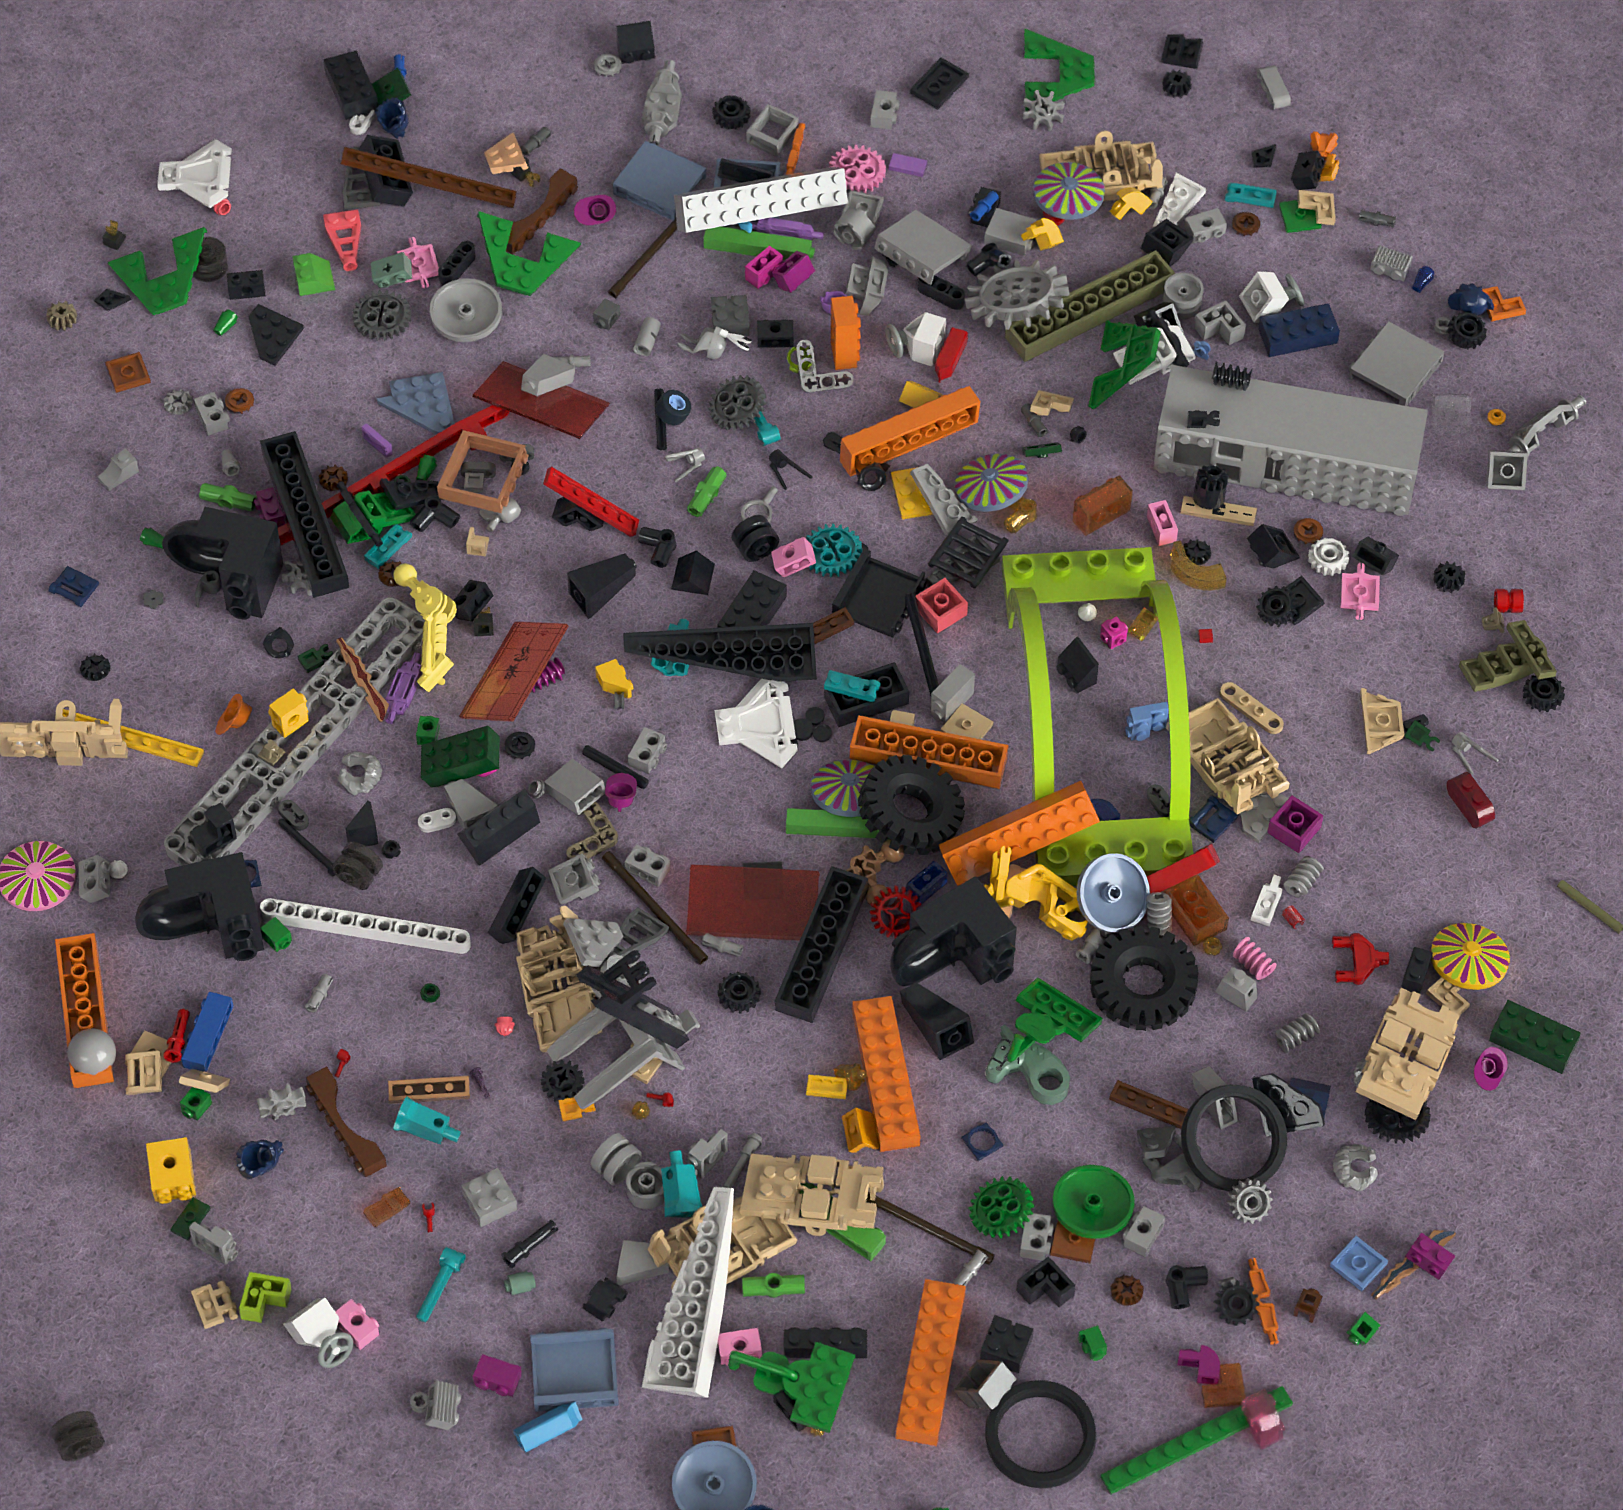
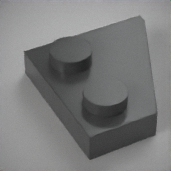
M1167 1126L1137 1130V1138L1144 1158L1165 1157L1167 1148L1172 1143L1171 1138L1176 1134V1127Z

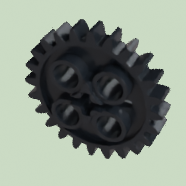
M1369 1099V1102L1366 1103L1364 1116L1365 1122L1368 1123V1129L1373 1128L1372 1134L1379 1133V1139L1385 1136L1387 1137V1142L1394 1139L1395 1144H1397L1398 1139H1401L1403 1144H1405L1407 1138L1413 1142L1414 1136L1420 1138L1421 1133L1425 1134L1426 1128L1429 1127L1431 1114H1429L1430 1107H1427V1101L1423 1103L1418 1117L1414 1120ZM1398 1118H1400V1126H1401V1128L1399 1127V1124H1398Z

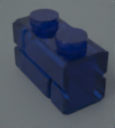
M933 861L928 865V868H924L906 883V892L912 890V896H918L915 902L923 904L947 884L948 873L936 861Z

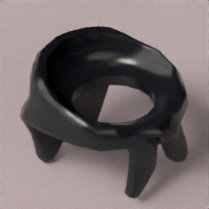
M874 462L864 467L861 472L855 469L858 477L857 484L866 491L879 490L886 484L887 475L880 463ZM870 471H875L877 480L872 484H866L864 481L865 475Z
M282 627L269 633L263 641L267 653L271 657L278 659L288 657L294 647L291 636ZM276 639L285 640L287 643L286 650L281 652L275 651L272 648L273 641Z

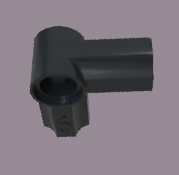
M989 243L981 249L980 254L968 261L966 266L976 277L988 267L1008 268L1012 258L1010 254L998 249L995 243Z
M432 495L426 498L424 506L410 520V525L417 531L423 532L434 519H437L451 529L458 523L460 514L443 504L439 497Z
M648 527L641 528L639 532V543L656 547L651 558V564L660 568L666 567L672 551L677 546L674 532L670 529L656 530Z
M1175 1265L1170 1268L1165 1282L1169 1289L1172 1309H1184L1190 1306L1187 1286L1208 1284L1206 1266L1183 1268L1182 1266ZM1172 1275H1177L1181 1280L1173 1279Z

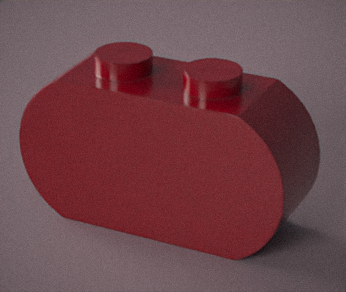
M1464 772L1447 781L1449 796L1473 828L1477 829L1495 819V810L1492 802L1470 773Z

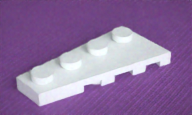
M1176 173L1153 228L1166 218L1178 226L1206 193V188Z

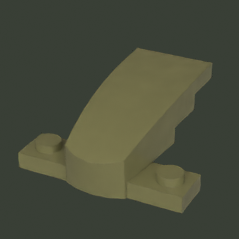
M1525 620L1507 624L1506 629L1515 643L1499 644L1494 651L1479 652L1477 658L1460 661L1459 668L1474 692L1502 686L1533 673L1538 679L1556 676L1557 670L1547 656V649L1544 643L1534 636Z

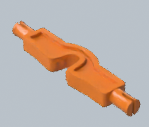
M799 123L796 129L785 175L794 174L806 127L804 123Z
M1251 1258L1248 1260L1250 1267L1248 1276L1251 1287L1254 1288L1252 1293L1258 1294L1255 1301L1260 1303V1305L1255 1306V1310L1258 1311L1257 1314L1260 1317L1264 1333H1268L1270 1344L1272 1345L1274 1342L1277 1344L1279 1343L1276 1334L1278 1323L1274 1304L1260 1302V1299L1270 1296V1289L1263 1269H1258L1256 1258H1253V1260Z

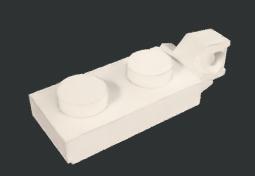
M1274 875L1270 884L1266 883L1263 885L1252 913L1251 921L1270 926L1282 895V888H1279L1280 876Z

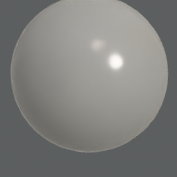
M89 1028L78 1032L71 1039L68 1045L67 1056L76 1072L96 1075L98 1072L113 1065L116 1057V1047L112 1038L106 1032Z

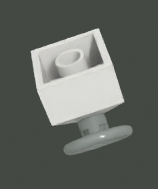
M1257 272L1242 291L1239 297L1254 323H1259L1260 317L1278 314L1286 302L1295 298L1300 306L1304 305L1303 296L1291 274L1287 273L1285 275L1288 287L1282 288L1273 272Z
M925 312L901 331H897L893 324L888 323L885 327V334L894 356L901 358L903 356V345L906 344L913 361L933 366L945 341L946 318Z
M326 1298L315 1299L283 1323L297 1344L320 1348L318 1351V1362L324 1368H333L340 1365L348 1358L352 1351L353 1339L351 1335L345 1332L336 1333L339 1317ZM338 1339H346L347 1344L341 1345ZM326 1352L328 1356L324 1360V1353ZM340 1352H344L338 1359L332 1361Z

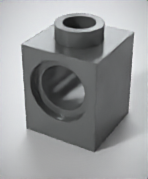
M604 298L593 312V323L598 328H604L609 331L620 317V306Z

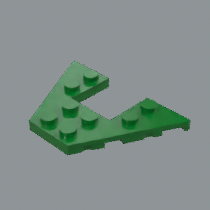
M1024 29V59H1059L1060 82H1025V98L1035 101V90H1038L1039 95L1043 98L1049 97L1050 92L1053 91L1052 101L1054 102L1069 94H1075L1083 89L1094 87L1093 55Z
M480 211L477 214L482 228V236L485 239L487 255L490 258V266L495 276L496 286L523 295L531 296L581 245L580 242L547 232L538 263L505 252L513 224L512 221Z
M202 227L172 238L177 270L148 281L144 257L140 250L112 260L108 264L151 314L158 315L187 304L188 293L192 287V276L198 266V257L202 251L201 245L207 229Z
M1106 321L1100 349L1103 352H1108L1124 345L1127 346L1122 367L1094 377L1088 405L1091 409L1097 408L1155 361L1160 330L1156 327L1148 328L1143 325L1138 327L1135 324Z

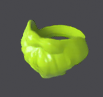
M795 346L788 351L787 361L790 365V371L799 373L798 364H794L791 361V354L796 350ZM799 347V349L803 350L804 357H802L801 360L804 358H811V355H806V350H808L809 347ZM809 361L802 363L804 371H807L811 366Z

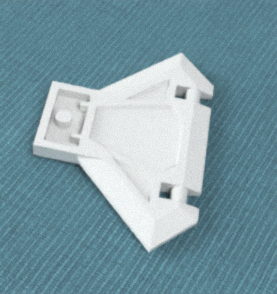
M215 139L182 161L160 162L158 190L180 189L205 206L213 207L228 197V191L223 189L229 188L231 157L227 155L232 153V149Z
M760 679L736 707L714 710L719 745L741 743L778 767L783 768L798 751L797 744H791L790 741L796 739L790 697L783 696V692L788 691V684Z

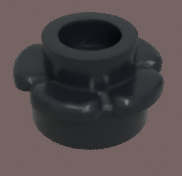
M1081 426L1074 427L1070 431L1072 442L1081 443L1087 436V432Z
M389 840L384 843L382 854H385V857L389 859L398 857L401 853V847L396 841Z

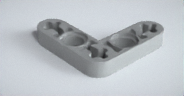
M801 340L797 343L796 355L800 385L803 391L818 392L847 388L852 385L854 378L848 371L817 375L812 343L808 340ZM802 343L809 346V349L806 350V355H811V358L800 359V356H804L803 350L799 349ZM804 361L811 363L812 368L810 371L802 369ZM844 374L850 378L847 385H844V382H837L838 386H835L836 380L834 375H837V379L843 378ZM819 377V389H817L818 385L811 386V389H808V386H804L807 379H810V382H816V378ZM824 377L832 379L830 387H825L822 384Z

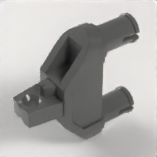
M1178 1134L1174 1138V1142L1182 1149L1181 1137ZM1181 1154L1165 1166L1161 1165L1156 1158L1142 1159V1162L1152 1172V1178L1155 1182L1171 1185L1182 1184L1183 1186L1186 1184L1193 1192L1200 1188L1201 1182L1189 1167L1184 1154Z

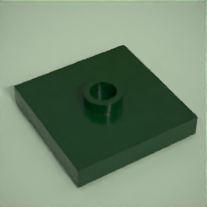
M398 67L372 83L377 95L378 107L382 105L383 101L386 102L387 99L390 100L392 97L403 101L411 96L404 76Z

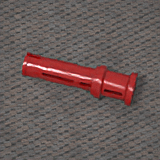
M186 1009L178 1010L172 1036L168 1038V1047L163 1054L165 1060L171 1063L179 1062L182 1057L181 1050L185 1046L183 1038L190 1017V1012Z

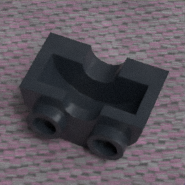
M605 1277L604 1282L599 1280L589 1292L591 1298L587 1303H584L583 1309L603 1322L606 1317L610 1318L615 1311L613 1306L617 1302L622 1303L628 1293L624 1288Z

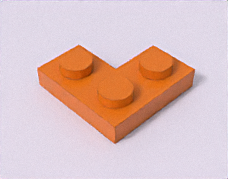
M1497 286L1482 289L1483 292L1489 295L1494 304V310L1487 309L1491 322L1525 315L1526 308L1520 296L1503 300Z

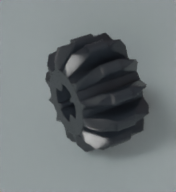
M1180 69L1179 71L1172 70L1171 73L1167 72L1162 81L1163 92H1167V96L1173 94L1174 98L1176 95L1180 98L1183 95L1187 96L1192 88L1191 76H1187V71L1182 73Z
M1446 561L1445 565L1440 563L1438 568L1434 570L1433 581L1437 583V589L1443 587V592L1447 589L1451 593L1454 589L1459 591L1465 582V571L1462 570L1461 565L1456 566L1455 562L1449 564Z

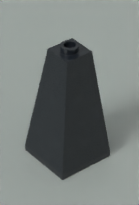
M624 553L572 570L567 573L568 592L585 616L590 619L636 576V563Z
M918 983L900 991L903 1006L939 1060L974 1044L970 1016Z

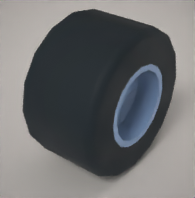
M667 390L655 406L658 417L663 422L673 426L684 422L692 409L689 398L678 390Z

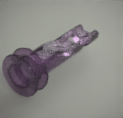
M476 1067L469 1074L471 1078H475L482 1093L485 1092V1099H489L490 1094L484 1085L483 1071L480 1067Z

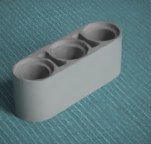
M1272 65L1257 69V78L1261 80L1260 84L1263 91L1267 93L1266 97L1269 103L1272 104V109L1290 106V95L1276 66Z

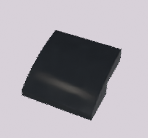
M1167 34L1161 58L1162 63L1197 69L1203 47L1202 38L1185 39L1184 34Z

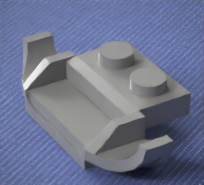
M874 256L870 258L869 268L852 263L845 292L847 296H853V298L862 300L859 314L869 316L871 311L883 299L888 274L885 262Z

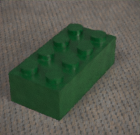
M487 725L421 745L420 778L430 787H439L452 781L463 780L499 769L500 736Z
M1507 1000L1491 1031L1489 1041L1563 1074L1578 1044L1581 1032Z

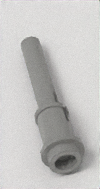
M756 1133L748 1135V1141L740 1152L741 1157L723 1188H732L748 1159L750 1160L751 1154H754L758 1146L762 1145V1137Z

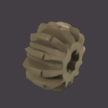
M58 301L57 304L52 303L51 308H47L46 318L51 328L55 327L57 331L63 328L65 331L67 326L72 328V324H76L77 311L74 309L73 304H68L67 301L64 303Z

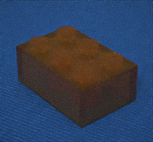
M1120 475L1110 478L1099 487H1094L1089 493L1077 497L1074 501V524L1087 536L1124 515L1131 509L1133 490Z
M1198 874L1164 890V893L1168 894L1171 898L1172 916L1193 946L1227 930L1228 915Z

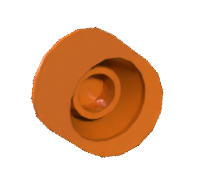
M235 694L231 698L227 708L219 718L215 729L216 734L221 735L230 727L239 728L248 721L252 707L242 700L241 694Z

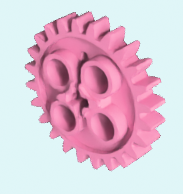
M855 145L854 149L848 146V150L841 148V153L836 152V156H832V161L829 162V167L844 168L846 190L849 189L856 192L863 190L866 194L867 189L873 191V186L878 188L879 183H883V178H885V160H882V155H877L876 150L871 152V147L867 150L864 149V145L861 148Z

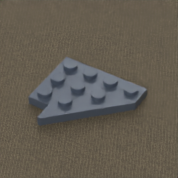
M443 372L389 381L392 396L377 398L379 405L436 435L455 424Z

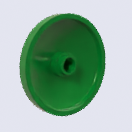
M1083 1165L1066 1172L1057 1182L1052 1200L1053 1210L1059 1222L1070 1232L1090 1239L1110 1237L1124 1229L1131 1220L1135 1203L1134 1193L1127 1180L1118 1172L1100 1165Z

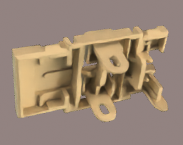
M1101 131L1095 136L1094 145L1075 146L1072 151L1039 154L1041 171L1056 163L1073 162L1085 165L1092 170L1094 168L1097 174H1103L1101 178L1105 187L1103 201L1119 200L1120 197L1116 193L1127 187H1136L1140 191L1144 190V188H1163V165L1160 159H1156L1153 142L1131 144L1130 141L1113 142L1111 132ZM1102 137H1107L1105 142H1101ZM1117 160L1119 167H1124V169H1120L1117 167Z
M1219 698L1189 712L1190 763L1208 787L1215 793L1218 792V797L1226 800L1233 807V811L1236 814L1253 809L1251 799L1259 794L1267 792L1273 799L1279 796V793L1289 789L1287 778L1278 770V762L1261 743L1257 731L1252 726L1248 727L1244 721L1239 723L1238 719L1226 708ZM1167 722V724H1166V729H1167L1168 731H1169V722ZM1227 748L1228 750H1230V749H1232V750H1231V753L1228 754V752H1227V751H1224V749ZM1217 752H1220L1221 754L1225 755V757L1221 760L1220 758H1216L1212 761L1210 760L1211 758L1216 757L1218 755ZM1232 765L1237 772L1231 775L1230 768L1227 766Z
M567 906L559 907L561 914L549 918L550 922L559 929V932L553 930V934L547 935L545 933L541 938L539 930L531 927L516 933L518 952L520 953V956L516 958L527 1012L533 1018L534 1029L537 1033L539 1047L542 1052H547V1049L561 1035L596 1008L591 1002L596 996L592 988L580 982L576 976L586 966H582L563 925L566 918L578 919V915ZM559 958L564 962V968H558ZM550 961H554V971L546 968L550 966ZM563 977L567 979L569 985L567 989H563L561 981ZM555 980H557V985L559 988L558 992L556 990Z
M741 1196L733 1200L730 1244H735V1247L732 1248L735 1253L730 1250L726 1285L755 1270L757 1265L763 1266L766 1258L769 1259L797 1242L788 1225L781 1224L780 1219L741 1215ZM706 1206L698 1209L689 1220L671 1228L668 1236H664L665 1233L662 1229L652 1235L647 1250L657 1267L668 1263L676 1277H678L684 1260H687L689 1256L691 1242H694L697 1236L699 1222L702 1223L705 1216L704 1210ZM676 1280L672 1282L671 1289H673Z

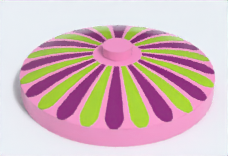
M34 841L22 844L10 851L0 864V892L8 903L21 910L43 911L60 904L69 896L76 882V868L72 857L64 848L51 842Z

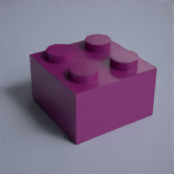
M1291 795L1269 821L1267 833L1297 853H1300L1320 830L1324 815Z

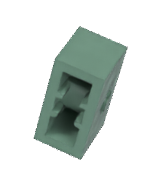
M404 252L371 262L372 281L379 288H387L412 279L411 260Z

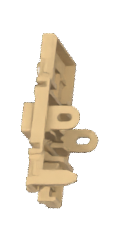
M113 699L110 704L109 724H101L100 720H95V722L75 721L76 708L74 703L69 700L59 702L56 707L55 721H32V723L0 722V755L5 757L34 756L37 758H43L45 755H48V757H56L58 765L82 766L83 751L85 756L94 758V756H99V758H127L128 748L126 742L122 740L120 733L122 715L120 700ZM65 707L69 708V715L67 717L62 715L63 708Z
M1401 988L1383 1016L1365 1060L1368 1062L1365 1063L1362 1070V1078L1355 1092L1416 1120L1423 1103L1426 1102L1430 1091L1436 1085L1452 1047L1460 1015L1450 1011V1008L1442 1005L1439 1012L1427 1009L1418 1003L1421 994L1414 991L1412 993ZM1384 1022H1385L1384 1028H1383V1030H1382V1032H1381V1035H1380V1037H1379V1039H1378V1044H1377V1043H1375V1042H1376V1040H1377V1038H1378V1036H1379V1033H1380V1031H1381V1029H1382V1026H1383V1024H1384ZM1409 1034L1413 1035L1410 1044L1406 1042ZM1417 1038L1422 1039L1419 1048L1414 1046ZM1384 1046H1387V1047H1389V1048H1391V1049H1393V1050H1395V1051H1397V1052H1403V1053H1405L1404 1058L1400 1057V1054H1399V1053L1394 1052V1051H1392V1050H1390V1049H1388V1048H1386V1047H1384ZM1409 1056L1415 1058L1416 1061H1419L1429 1067H1426L1414 1060L1410 1062L1408 1061Z
M751 1154L740 1214L770 1219L777 1218L780 1219L781 1224L805 1226L806 1231L814 1236L826 1234V1229L846 1231L847 1226L874 1229L877 1207L875 1203H866L868 1189H870L871 1200H875L876 1192L883 1190V1167H862V1165H858V1161H854L853 1166H850L848 1160H838L836 1157L821 1155L801 1156L800 1160H796V1155H792L791 1158L788 1157L787 1159L773 1158L770 1155ZM808 1176V1182L817 1183L818 1186L817 1188L808 1189L801 1184L806 1183V1177ZM824 1185H831L833 1190L828 1191L824 1189ZM833 1194H839L838 1198L833 1197L831 1206L830 1196ZM800 1209H801V1216L804 1217V1218H799Z

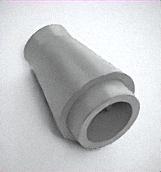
M226 449L222 451L223 472L228 476H235L240 470L239 462L231 450Z

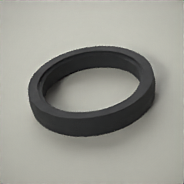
M1222 1085L1202 1094L1187 1111L1181 1129L1182 1150L1191 1170L1209 1186L1223 1191L1232 1192V1187L1239 1184L1238 1181L1246 1182V1178L1231 1179L1219 1175L1204 1162L1199 1153L1196 1141L1197 1125L1203 1112L1213 1102L1227 1097L1240 1098L1256 1106L1267 1119L1272 1135L1271 1151L1264 1166L1257 1173L1248 1177L1252 1182L1254 1179H1257L1259 1184L1268 1181L1281 1166L1287 1148L1286 1125L1277 1106L1262 1092L1244 1085Z
M1033 1380L1011 1387L1000 1399L998 1406L990 1410L985 1427V1440L993 1463L1006 1477L1027 1487L1051 1488L1071 1481L1088 1465L1095 1449L1096 1427L1088 1405L1076 1392L1056 1382ZM1044 1397L1059 1401L1071 1409L1078 1418L1083 1431V1444L1076 1457L1067 1465L1047 1472L1028 1470L1014 1463L1003 1451L998 1437L1000 1421L1007 1410L1014 1404L1028 1398Z

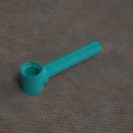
M759 411L761 417H755L754 419L759 428L757 434L759 440L763 442L762 446L781 440L777 426L768 423L763 413Z
M449 1247L444 1248L439 1260L441 1269L416 1315L418 1320L422 1322L428 1321L452 1272L460 1271L459 1267L461 1263L465 1262L466 1254Z

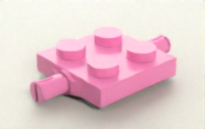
M412 237V240L409 238L410 247L397 251V254L404 252L411 260L412 279L405 281V283L420 280L422 288H425V285L428 288L429 283L427 279L439 276V266L432 244L417 245L414 237Z
M1361 563L1357 564V573H1342L1341 608L1356 610L1355 618L1359 620V614L1360 620L1364 618V610L1378 611L1380 576L1366 574L1365 564L1363 563L1362 566Z

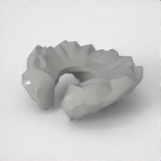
M355 751L343 757L342 763L347 767L362 766L365 769V773L361 777H353L346 771L347 768H343L339 771L338 782L345 786L347 791L353 795L369 793L382 776L381 772L383 770L381 769L380 761L375 756Z
M1353 1144L1352 1146H1344L1336 1151L1337 1154L1333 1159V1172L1336 1173L1339 1182L1343 1183V1187H1351L1356 1191H1362L1377 1178L1378 1169L1371 1165L1369 1169L1363 1172H1356L1351 1168V1162L1355 1159H1361L1367 1163L1376 1160V1152L1371 1147Z

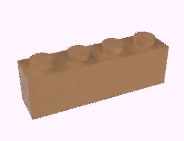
M469 1076L388 1081L389 1104L403 1103L406 1096L415 1102L470 1099Z

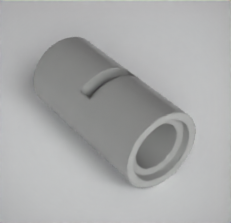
M647 317L643 320L633 347L636 354L643 356L651 354L661 326L657 319Z

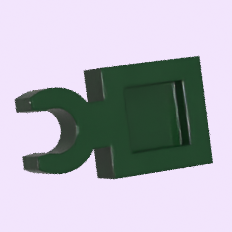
M323 644L318 651L313 647L297 657L303 668L309 673L324 665L323 660H328L333 655V651L325 653V651L329 650L328 644Z
M1416 720L1404 735L1405 738L1419 747L1425 743L1427 749L1432 752L1435 749L1430 746V742L1436 741L1440 743L1437 737L1428 736L1431 730Z

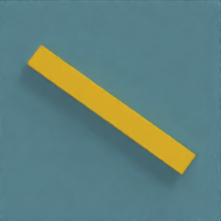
M63 709L62 715L67 717L69 710ZM80 713L75 715V721L95 722V720H100ZM100 720L101 724H109L107 721ZM125 726L120 728L122 740L126 742L128 748L194 767L198 766L204 753L202 748Z

